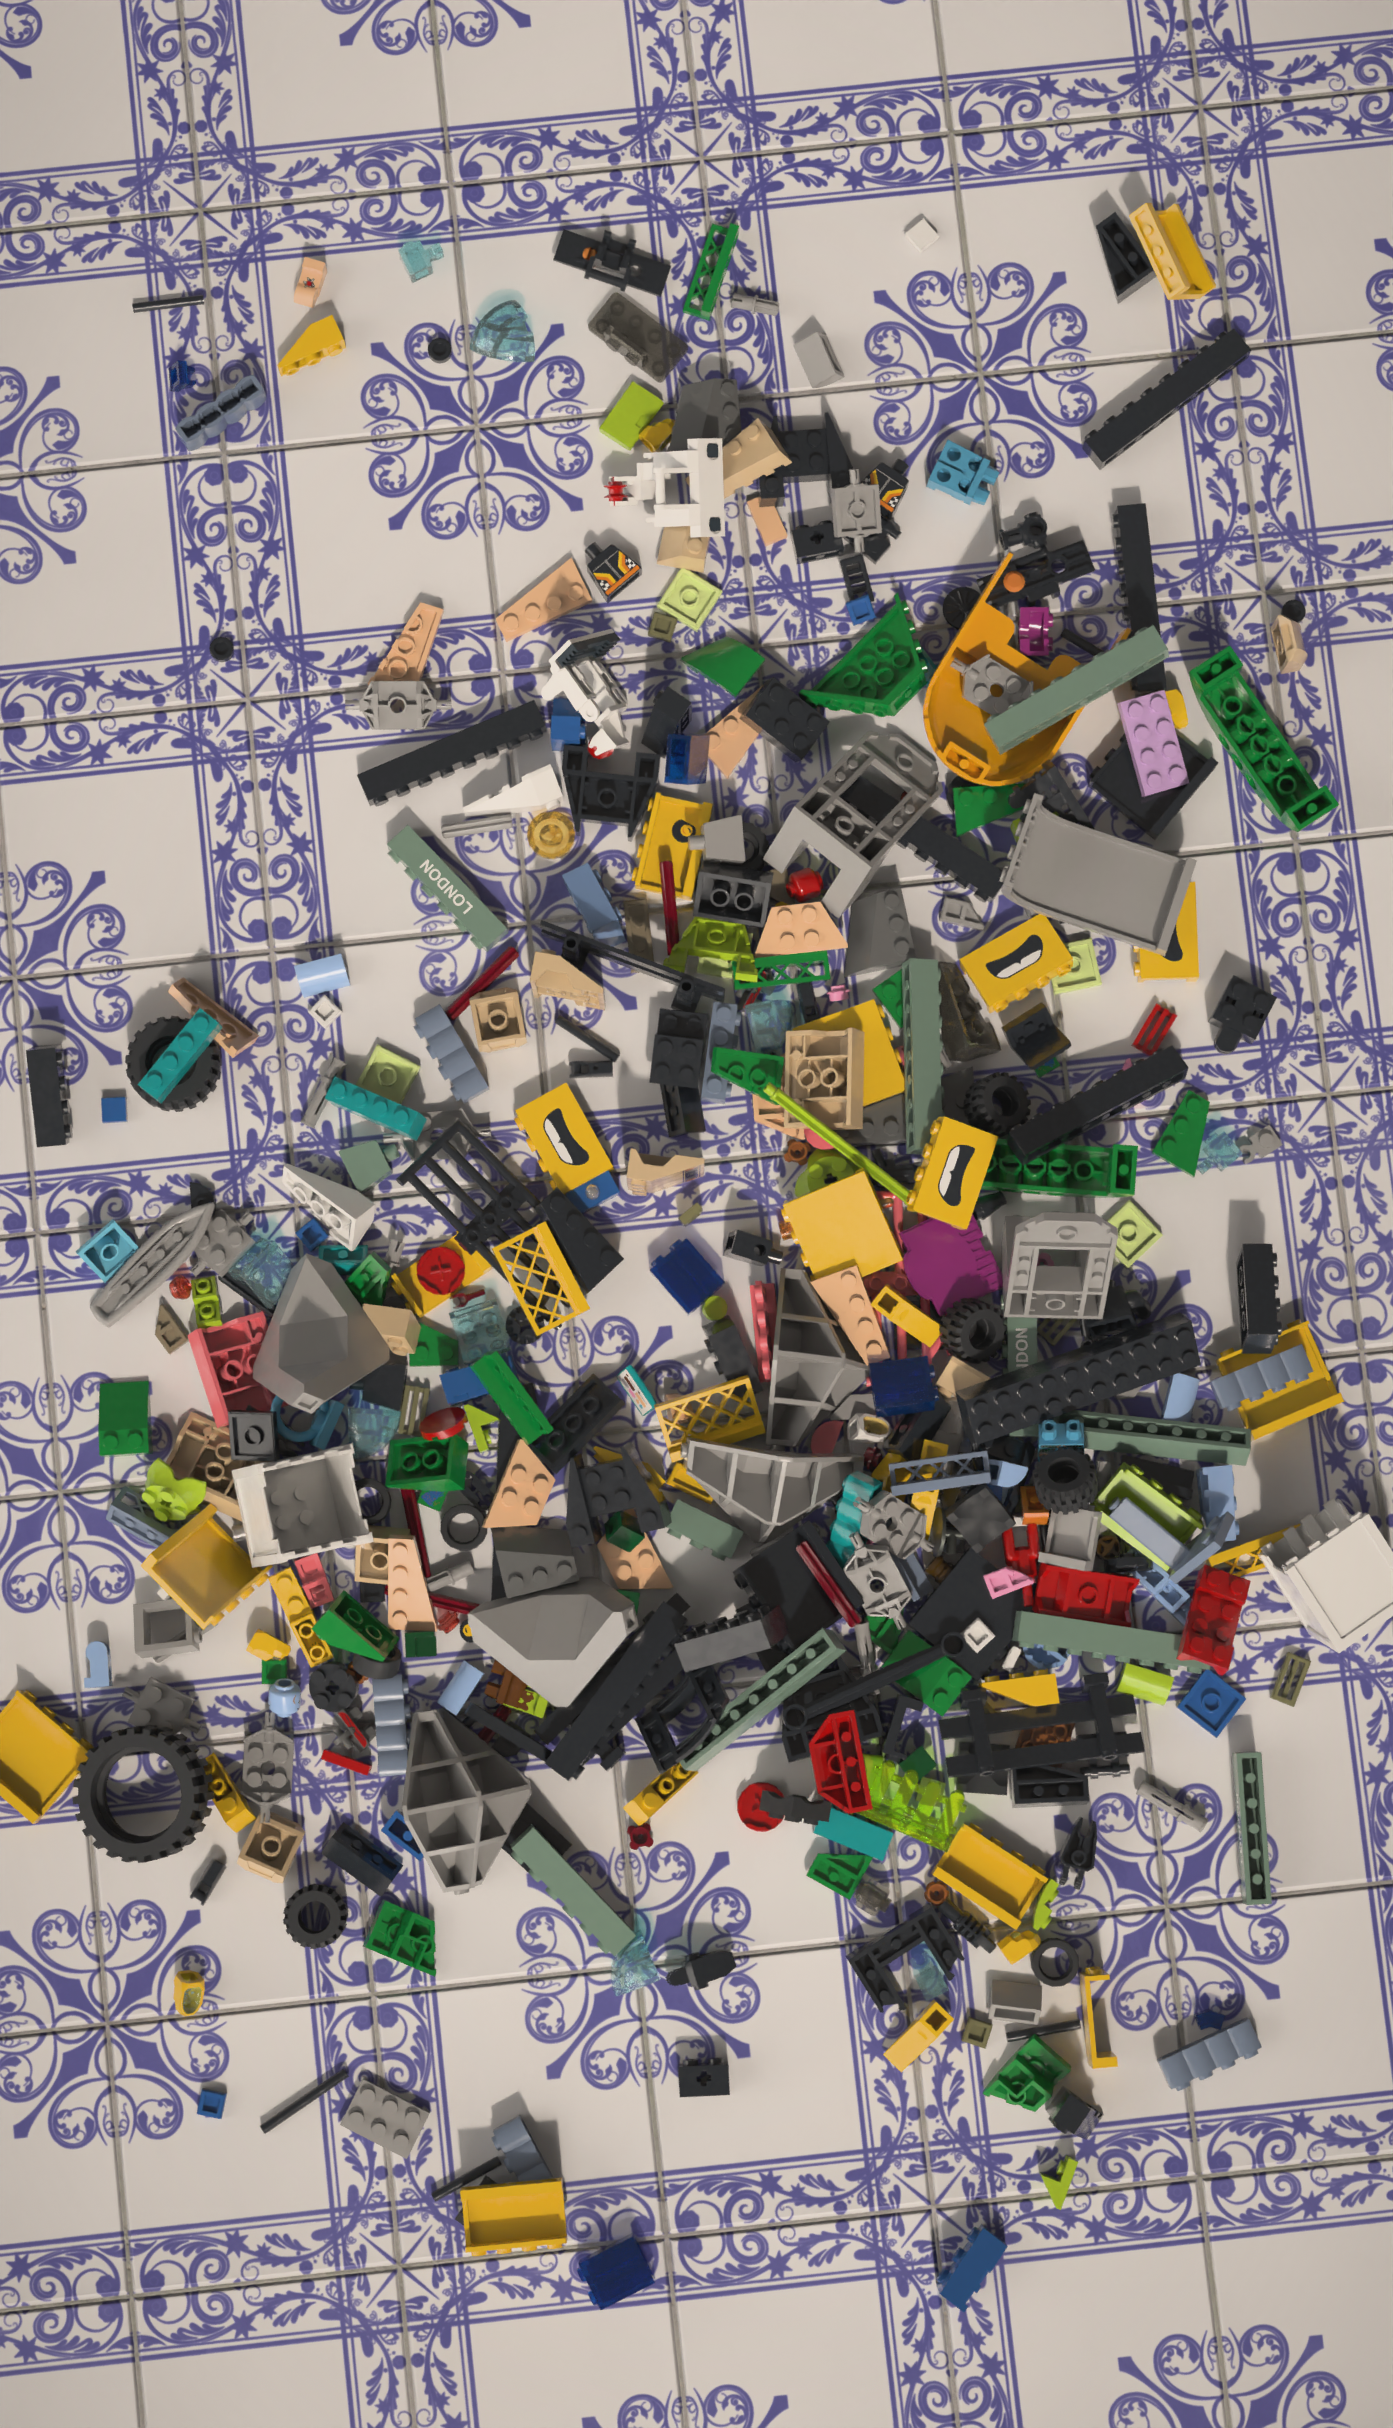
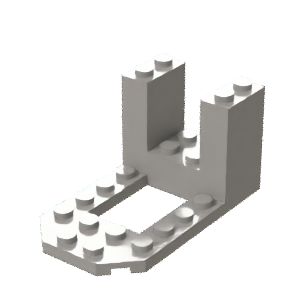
M868 731L794 806L763 859L782 874L810 844L841 869L821 900L823 907L839 919L863 893L891 848L944 791L942 782L938 781L937 773L939 771L937 763L900 734L889 733L888 736L878 735V732ZM871 764L908 793L877 826L840 798Z
M1043 1212L1031 1219L1030 1216H1005L1001 1242L1004 1317L1103 1319L1118 1239V1228L1097 1214L1086 1212ZM1039 1249L1075 1250V1267L1071 1265L1037 1266Z

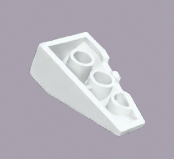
M551 764L522 776V781L517 785L507 784L501 787L502 789L496 796L489 794L463 807L465 817L542 811L544 809L550 811L558 808L561 805L560 802H563V795Z
M290 1164L284 1165L282 1183L301 1203H307L312 1208L313 1216L318 1221L322 1219L331 1228L328 1232L334 1239L350 1251H353L374 1220L376 1204L357 1190Z

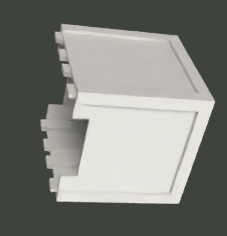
M353 1443L281 1459L276 1462H264L231 1470L252 1568L288 1562L289 1559L332 1549L374 1542L372 1532H369L367 1520L362 1518L352 1468L355 1467L352 1455L355 1453Z
M1332 1498L1323 1504L1325 1509L1315 1516L1310 1513L1301 1520L1302 1525L1296 1529L1293 1526L1283 1532V1538L1274 1544L1272 1542L1267 1543L1260 1548L1261 1552L1257 1555L1309 1635L1340 1653L1393 1616V1551L1368 1513L1365 1512L1363 1514L1359 1511L1351 1515L1340 1499L1334 1500Z

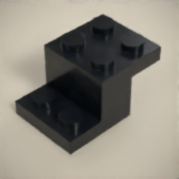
M660 1008L658 1028L654 1038L649 1083L698 1089L701 1063L704 1056L708 1014Z

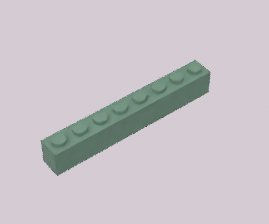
M1154 625L1149 628H1141L1135 633L1134 637L1127 641L1124 639L1116 643L1112 650L1106 653H1098L1093 657V661L1088 664L1076 666L1069 675L1057 677L1045 689H1037L1026 700L1011 704L1008 710L1002 714L996 713L992 715L984 724L985 730L1001 755L1168 658V648Z
M910 958L902 963L907 1154L922 1155L924 1146L930 1142L932 1136L930 1128L933 1121L937 1120L938 1117L945 1116L944 1110H942L944 1088L941 1086L943 1063L940 1059V1053L943 1048V1041L940 1038L942 1017L939 1015V1005L942 997L938 986L941 970L938 968V960Z
M1074 1410L1052 1418L1056 1424L1066 1423L1069 1420H1079L1080 1423H1083L1085 1449L1246 1466L1251 1451V1429L1080 1410Z
M1016 1611L1012 1641H1019V1647L1034 1649V1644L1044 1645L1043 1650L1058 1652V1648L1068 1649L1067 1654L1082 1656V1651L1091 1652L1092 1658L1106 1659V1655L1116 1656L1115 1661L1130 1663V1658L1138 1659L1139 1665L1154 1667V1662L1163 1663V1668L1178 1670V1666L1187 1667V1672L1198 1674L1202 1673V1669L1210 1670V1665L1196 1660L1180 1661L1176 1659L1182 1635Z
M822 1628L726 1706L719 1722L705 1741L680 1761L684 1770L697 1771L847 1651L834 1631ZM694 1731L691 1735H689L686 1739H684L681 1743H679V1744L677 1745V1747L680 1746L682 1743H684V1742H685L690 1736H692L696 1731Z

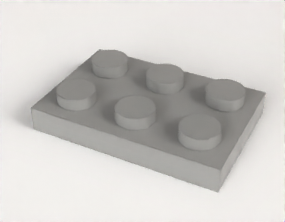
M363 2078L340 2125L407 2159L430 2112Z

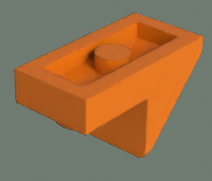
M1020 1486L1022 1525L1036 1523L1037 1525L1047 1524L1049 1510L1044 1508V1504L1039 1502L1035 1486Z

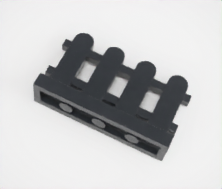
M1050 760L1041 764L1045 770L1043 773L1035 772L1033 774L1035 778L1021 788L1017 785L1012 788L1014 792L1008 797V804L1012 808L1018 809L1025 806L1027 799L1032 800L1034 793L1041 794L1044 792L1047 797L1042 800V805L1049 812L1053 813L1056 811L1059 817L1095 830L1057 767ZM1053 785L1057 789L1054 793L1049 789ZM1065 804L1069 809L1066 812L1061 808ZM1023 813L1020 816V822H1025L1027 814Z

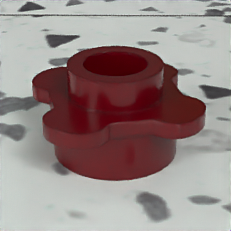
M876 1446L874 1448L868 1447L864 1453V1466L871 1472L882 1461L881 1449Z
M643 1823L642 1826L635 1827L631 1825L628 1827L627 1834L630 1835L631 1842L629 1846L631 1849L637 1850L639 1847H651L654 1840L650 1836L651 1826L648 1823ZM639 1834L643 1835L641 1839L638 1838Z

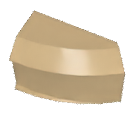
M1278 615L1270 631L1280 674L1299 671L1308 657L1302 639L1301 626L1284 615Z
M505 987L478 992L469 999L479 1052L490 1053L492 1051L520 1047L527 1043L516 989Z
M270 1812V1823H265V1818L264 1823H259V1813L239 1854L237 1864L246 1871L255 1873L274 1883H283L302 1842L305 1831L300 1824L273 1812Z

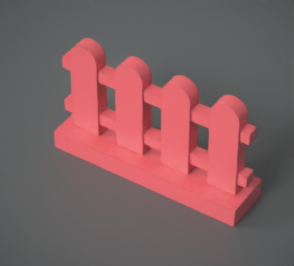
M755 1281L756 1285H750L758 1372L760 1383L771 1382L777 1316L775 1283L764 1284L762 1281Z

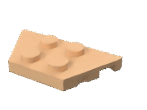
M821 902L778 906L771 908L755 952V958L848 948V944Z
M785 1053L780 1055L784 1057L781 1090L783 1092L785 1091ZM752 1094L755 1122L796 1139H805L804 1129L784 1128V1108L781 1105H773Z
M521 1439L517 1440L482 1527L532 1526L537 1525L555 1478Z
M633 1508L622 1510L638 1518ZM645 1532V1538L631 1552H627L607 1542L606 1534L597 1544L619 1589L673 1588Z

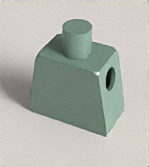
M376 1140L338 1151L357 1191L362 1195L391 1175L393 1172L388 1162L401 1157L395 1144L381 1150Z

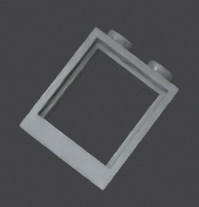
M174 1599L133 1604L135 1653L141 1658L200 1651L199 1643H202V1631L198 1624L185 1612L186 1640L151 1644L150 1613L182 1608Z

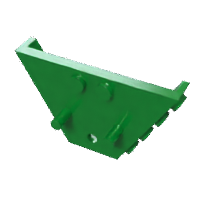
M898 592L894 595L896 604L819 683L812 690L802 689L798 693L803 701L812 708L825 707L832 711H840L841 709L855 714H862L864 712L878 717L895 716L927 684L925 673L929 672L925 659L920 660L918 654L922 653L919 640H914L912 634L916 633L912 619L907 620L906 614H909L910 611L906 600L901 601Z

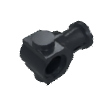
M1037 512L1029 513L1024 516L1025 521L1018 523L1016 528L1006 531L1003 529L998 530L1003 550L1006 551L1008 547L1021 543L1023 546L1028 545L1029 547H1034V549L1046 546L1047 523L1041 518V515ZM1036 526L1041 529L1042 533L1033 534L1030 528Z

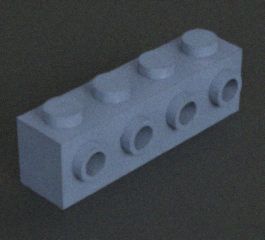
M713 1002L701 1101L725 1104L726 1097L731 1098L732 1083H728L726 1079L712 1073L711 1064L713 1047L737 1050L739 1036L734 1035L735 1026H740L742 1012L737 1011V1004Z

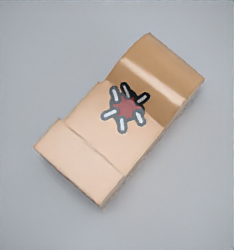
M305 257L301 276L294 294V302L313 308L320 295L327 274V268L324 262Z

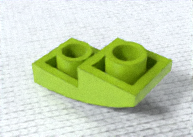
M215 1276L191 1280L197 1327L222 1326L221 1308Z
M1050 1877L1041 1889L1033 1910L1031 1926L1037 1931L1040 1927L1045 1929L1050 1923L1052 1910L1045 1904L1047 1901L1051 1903L1059 1893V1890H1057L1059 1884Z

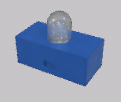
M606 1171L566 1193V1197L582 1214H585L620 1194V1191L609 1171Z

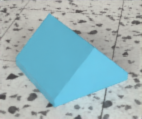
M112 1219L75 1252L106 1283L120 1270L139 1247L125 1230Z

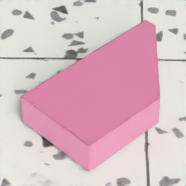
M1008 1566L983 1576L992 1599L1036 1582L1034 1578Z

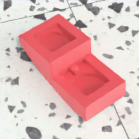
M318 1553L295 1559L294 1563L311 1609L334 1601L335 1599Z

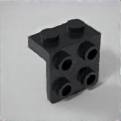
M1042 1002L1001 1027L1010 1048L1031 1070L1041 1067L1071 1047L1070 1040L1053 1023L1047 1007Z

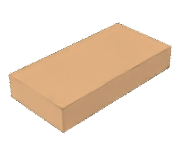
M758 497L747 501L748 509L765 547L787 538L788 535L775 506L759 507Z

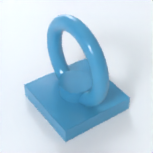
M276 1395L271 1404L270 1411H276L278 1433L294 1442L310 1440V1445L325 1450L345 1405L329 1399L328 1402H324L316 1411L309 1430L295 1432L283 1424L280 1409L284 1400Z

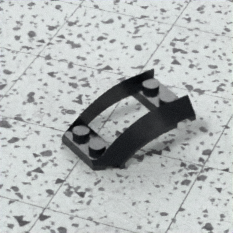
M965 1434L957 1454L972 1452L971 1441ZM1004 1435L981 1443V1449L987 1450L988 1457L1028 1467L1025 1477L1018 1484L1009 1488L1003 1504L1013 1515L1020 1498V1486L1025 1485L1036 1448L1030 1441L1025 1443ZM960 1459V1461L963 1462V1463H965L966 1460H967V1459ZM971 1459V1460L969 1461V1463L967 1464V1466H968L969 1468H970L972 1459ZM954 1462L950 1475L957 1474L962 1466ZM964 1468L961 1473H967L968 1470ZM962 1486L943 1490L939 1500H941L944 1511L960 1500L957 1497ZM946 1518V1523L951 1524V1522Z
M712 1665L686 1672L675 1688L651 1707L652 1711L642 1718L639 1716L635 1718L660 1774H663L683 1760L705 1741L719 1722L730 1701ZM698 1694L707 1717L696 1732L677 1747L666 1724L681 1713Z

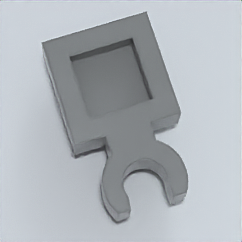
M1268 1125L1248 1138L1251 1145H1242L1236 1152L1238 1154L1241 1151H1247L1249 1158L1243 1161V1163L1248 1164L1255 1158V1154L1258 1153L1262 1159L1283 1144L1271 1126Z

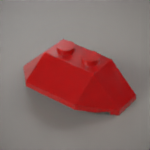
M854 1710L829 1714L808 1743L817 1793L847 1814L871 1810L873 1807Z

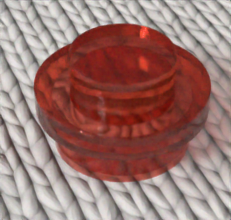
M179 1275L170 1282L169 1289L175 1299L184 1300L190 1297L192 1286L188 1279Z
M447 1611L438 1619L439 1625L437 1629L439 1631L443 1630L447 1634L459 1624L460 1620L457 1617L456 1611L452 1613Z

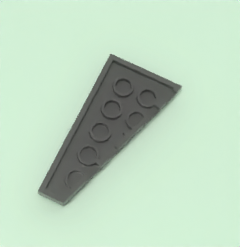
M973 1066L941 1078V1086L944 1088L942 1110H944L945 1117L975 1127L974 1124H969L968 1120L970 1118L968 1115L965 1116L964 1112L967 1109V1106H964V1100L968 1099L965 1096L966 1091L970 1090L969 1087L974 1083ZM905 1093L863 1108V1129L833 1131L852 1146L906 1143Z

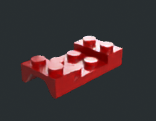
M1041 1562L1032 1610L1038 1614L1131 1628L1132 1622L1129 1613L1132 1591L1138 1586L1140 1579L1132 1575L1082 1571Z
M1204 1565L1199 1570L1176 1659L1180 1661L1196 1660L1213 1666L1216 1672L1222 1676L1229 1670L1234 1651L1232 1645L1241 1609L1246 1603L1250 1580L1208 1565Z

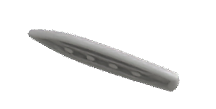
M210 1202L187 1210L168 1221L152 1234L126 1261L91 1303L90 1309L95 1318L106 1327H111L172 1276L195 1250L205 1234L215 1204Z

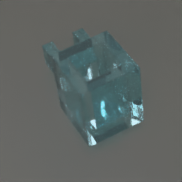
M420 240L416 242L410 241L398 250L400 260L412 283L433 274L431 262L444 257L439 242L424 250Z
M1215 1132L1204 1141L1207 1146L1203 1151L1208 1158L1200 1163L1197 1169L1203 1175L1215 1165L1222 1172L1243 1153L1225 1132L1219 1136Z
M925 1951L922 1953L925 1959L922 1965L916 1964L914 1958L909 1959V1961L919 1971L914 1978L925 2000L929 2001L949 1989L936 1965L929 1966L930 1959Z

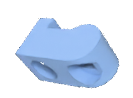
M100 1641L91 1642L86 1648V1657L90 1660L91 1677L84 1678V1688L113 1686L109 1646Z

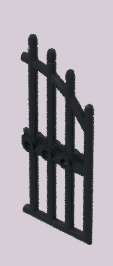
M458 1118L396 1181L401 1186L409 1182L459 1232L454 1237L459 1245L470 1255L477 1251L508 1282L496 1256L483 1243L492 1234L502 1243L510 1240L511 1238L500 1228L509 1217L524 1232L532 1229L533 1227L517 1209L525 1201L535 1208L540 1201ZM458 1132L509 1183L500 1193L449 1142ZM441 1148L492 1199L486 1207L482 1209L432 1158ZM424 1165L475 1215L466 1226L415 1175ZM534 1234L529 1235L530 1239L537 1245L538 1242ZM506 1247L514 1256H516L517 1249ZM520 1251L518 1260L525 1267L530 1268L532 1259L525 1252ZM534 1263L533 1270L545 1273L536 1263ZM551 1269L549 1275L555 1276ZM532 1273L543 1284L545 1277ZM514 1274L512 1275L515 1282L523 1284ZM548 1278L544 1291L558 1295L560 1287L557 1285V1281ZM517 1286L520 1293L522 1294L523 1288ZM526 1289L524 1299L530 1305L536 1307L538 1299L530 1290ZM562 1291L560 1297L566 1298L564 1292ZM542 1295L539 1308L549 1311L545 1305L550 1296ZM560 1300L566 1308L569 1309L571 1307L568 1302ZM531 1309L530 1312L533 1316L534 1309ZM537 1311L535 1319L540 1315L546 1322H549L551 1315ZM553 1318L552 1323L555 1322V1321H557L558 1319H557V1318ZM562 1324L554 1327V1329H560L562 1327Z

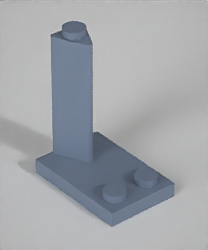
M1117 1496L1108 1506L1111 1510L1109 1517L1172 1569L1169 1579L1175 1584L1222 1548L1235 1519L1228 1511L1221 1517H1214L1205 1530L1184 1545L1128 1497L1120 1499Z

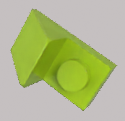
M469 1404L464 1405L479 1452L488 1451V1445L492 1442L488 1430L483 1431L481 1427L497 1422L499 1418Z
M1066 2155L1065 2160H1060L1056 2170V2174L1059 2175L1058 2179L1039 2172L1054 2206L1059 2210L1062 2209L1078 2164L1076 2158Z

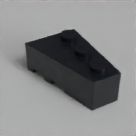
M1116 212L1096 225L1098 241L1117 304H1119L1157 275L1148 256Z
M668 686L664 692L660 690L653 700L655 705L653 706L641 744L656 754H660L663 759H665L692 721V702Z
M729 1315L702 1326L707 1338L704 1340L709 1354L714 1353L717 1361L713 1363L719 1376L723 1374L727 1382L748 1375L753 1393L757 1394L763 1391V1387L739 1332ZM746 1384L736 1386L732 1394L742 1398L747 1391Z
M1048 1765L1010 1770L1012 1808L1087 1805L1090 1801L1087 1775Z
M1064 2086L1061 2087L1046 2109L1050 2115L1048 2119L1054 2127L1064 2134L1069 2131L1086 2140L1103 2117L1102 2113Z

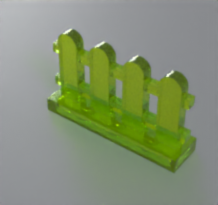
M891 1760L883 1761L880 1767L875 1765L873 1773L876 1774V1778L871 1789H869L873 1809L856 1813L944 1852H948L952 1837L957 1830V1827L953 1826L960 1811L965 1813L967 1805L963 1804L965 1799L964 1793L960 1790H954L949 1797L940 1794L942 1785L937 1780L929 1781L926 1787L917 1784L919 1775L914 1770L906 1771L903 1777L894 1774L896 1765ZM891 1781L899 1784L893 1799L884 1796ZM914 1791L922 1794L916 1809L907 1806ZM937 1801L945 1804L939 1819L930 1816Z

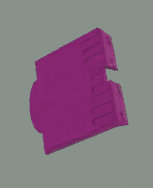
M973 1213L967 1230H959L951 1227L950 1224L930 1218L899 1233L907 1249V1252L904 1254L903 1264L908 1281L919 1296L924 1299H931L939 1317L947 1314L946 1310L948 1307L952 1308L955 1301L960 1302L962 1298L979 1299L1003 1287L1002 1273L994 1259L993 1253L990 1250L985 1251L980 1241L984 1236Z

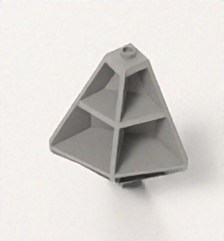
M306 1253L290 1270L253 1366V1379L289 1405L311 1414L324 1402L389 1360L388 1345L331 1263Z
M781 1268L766 1434V1445L770 1446V1450L785 1451V1447L795 1448L799 1446L826 1417L866 1380V1377L870 1376L871 1365H866L811 1284V1279L805 1270Z
M686 1437V1443L681 1444L680 1457L684 1458L683 1467L686 1469V1474L694 1478L754 1543L764 1544L773 1541L826 1503L831 1497L844 1490L842 1484L845 1477L857 1470L863 1473L864 1456L857 1453L805 1454L763 1450Z
M581 1577L576 1582L511 1598L504 1597L480 1604L468 1613V1625L471 1628L473 1642L555 1707H568L624 1639L639 1626L634 1602L597 1577Z
M446 1708L415 1713L412 1720L402 1800L404 1821L443 1893L454 1891L455 1895L468 1893L470 1888H475V1886L481 1885L529 1800L532 1794L528 1777Z

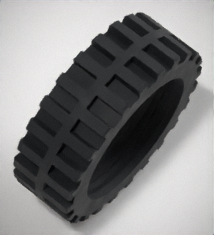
M157 1725L130 1727L114 1731L110 1736L101 1738L97 1741L98 1746L90 1748L85 1754L88 1757L87 1762L80 1763L77 1769L82 1772L81 1777L74 1779L73 1787L78 1788V1796L72 1797L73 1804H79L80 1813L75 1814L77 1822L83 1820L86 1828L82 1830L86 1837L92 1835L96 1839L92 1845L97 1849H107V1856L111 1858L119 1856L122 1857L121 1861L128 1863L133 1861L145 1863L176 1854L182 1851L184 1846L192 1844L196 1840L194 1835L202 1832L206 1824L202 1823L204 1817L210 1816L212 1808L207 1807L208 1800L214 1799V1791H209L208 1782H212L213 1777L212 1774L206 1775L204 1766L208 1765L206 1758L199 1759L196 1755L200 1749L195 1744L188 1745L185 1742L188 1737L182 1733L174 1734L172 1733L173 1729L168 1727L158 1728ZM136 1751H149L163 1756L175 1770L181 1787V1803L176 1819L164 1831L152 1836H138L125 1831L113 1818L107 1802L106 1787L111 1769L122 1757Z

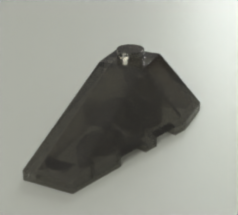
M939 961L938 968L941 970V977L938 986L942 997L939 1005L942 1017L941 1036L949 1061L967 1062L1001 1051L990 1021L986 1023L979 1012L982 1010L979 1002L975 1003L969 995L970 987L956 963Z

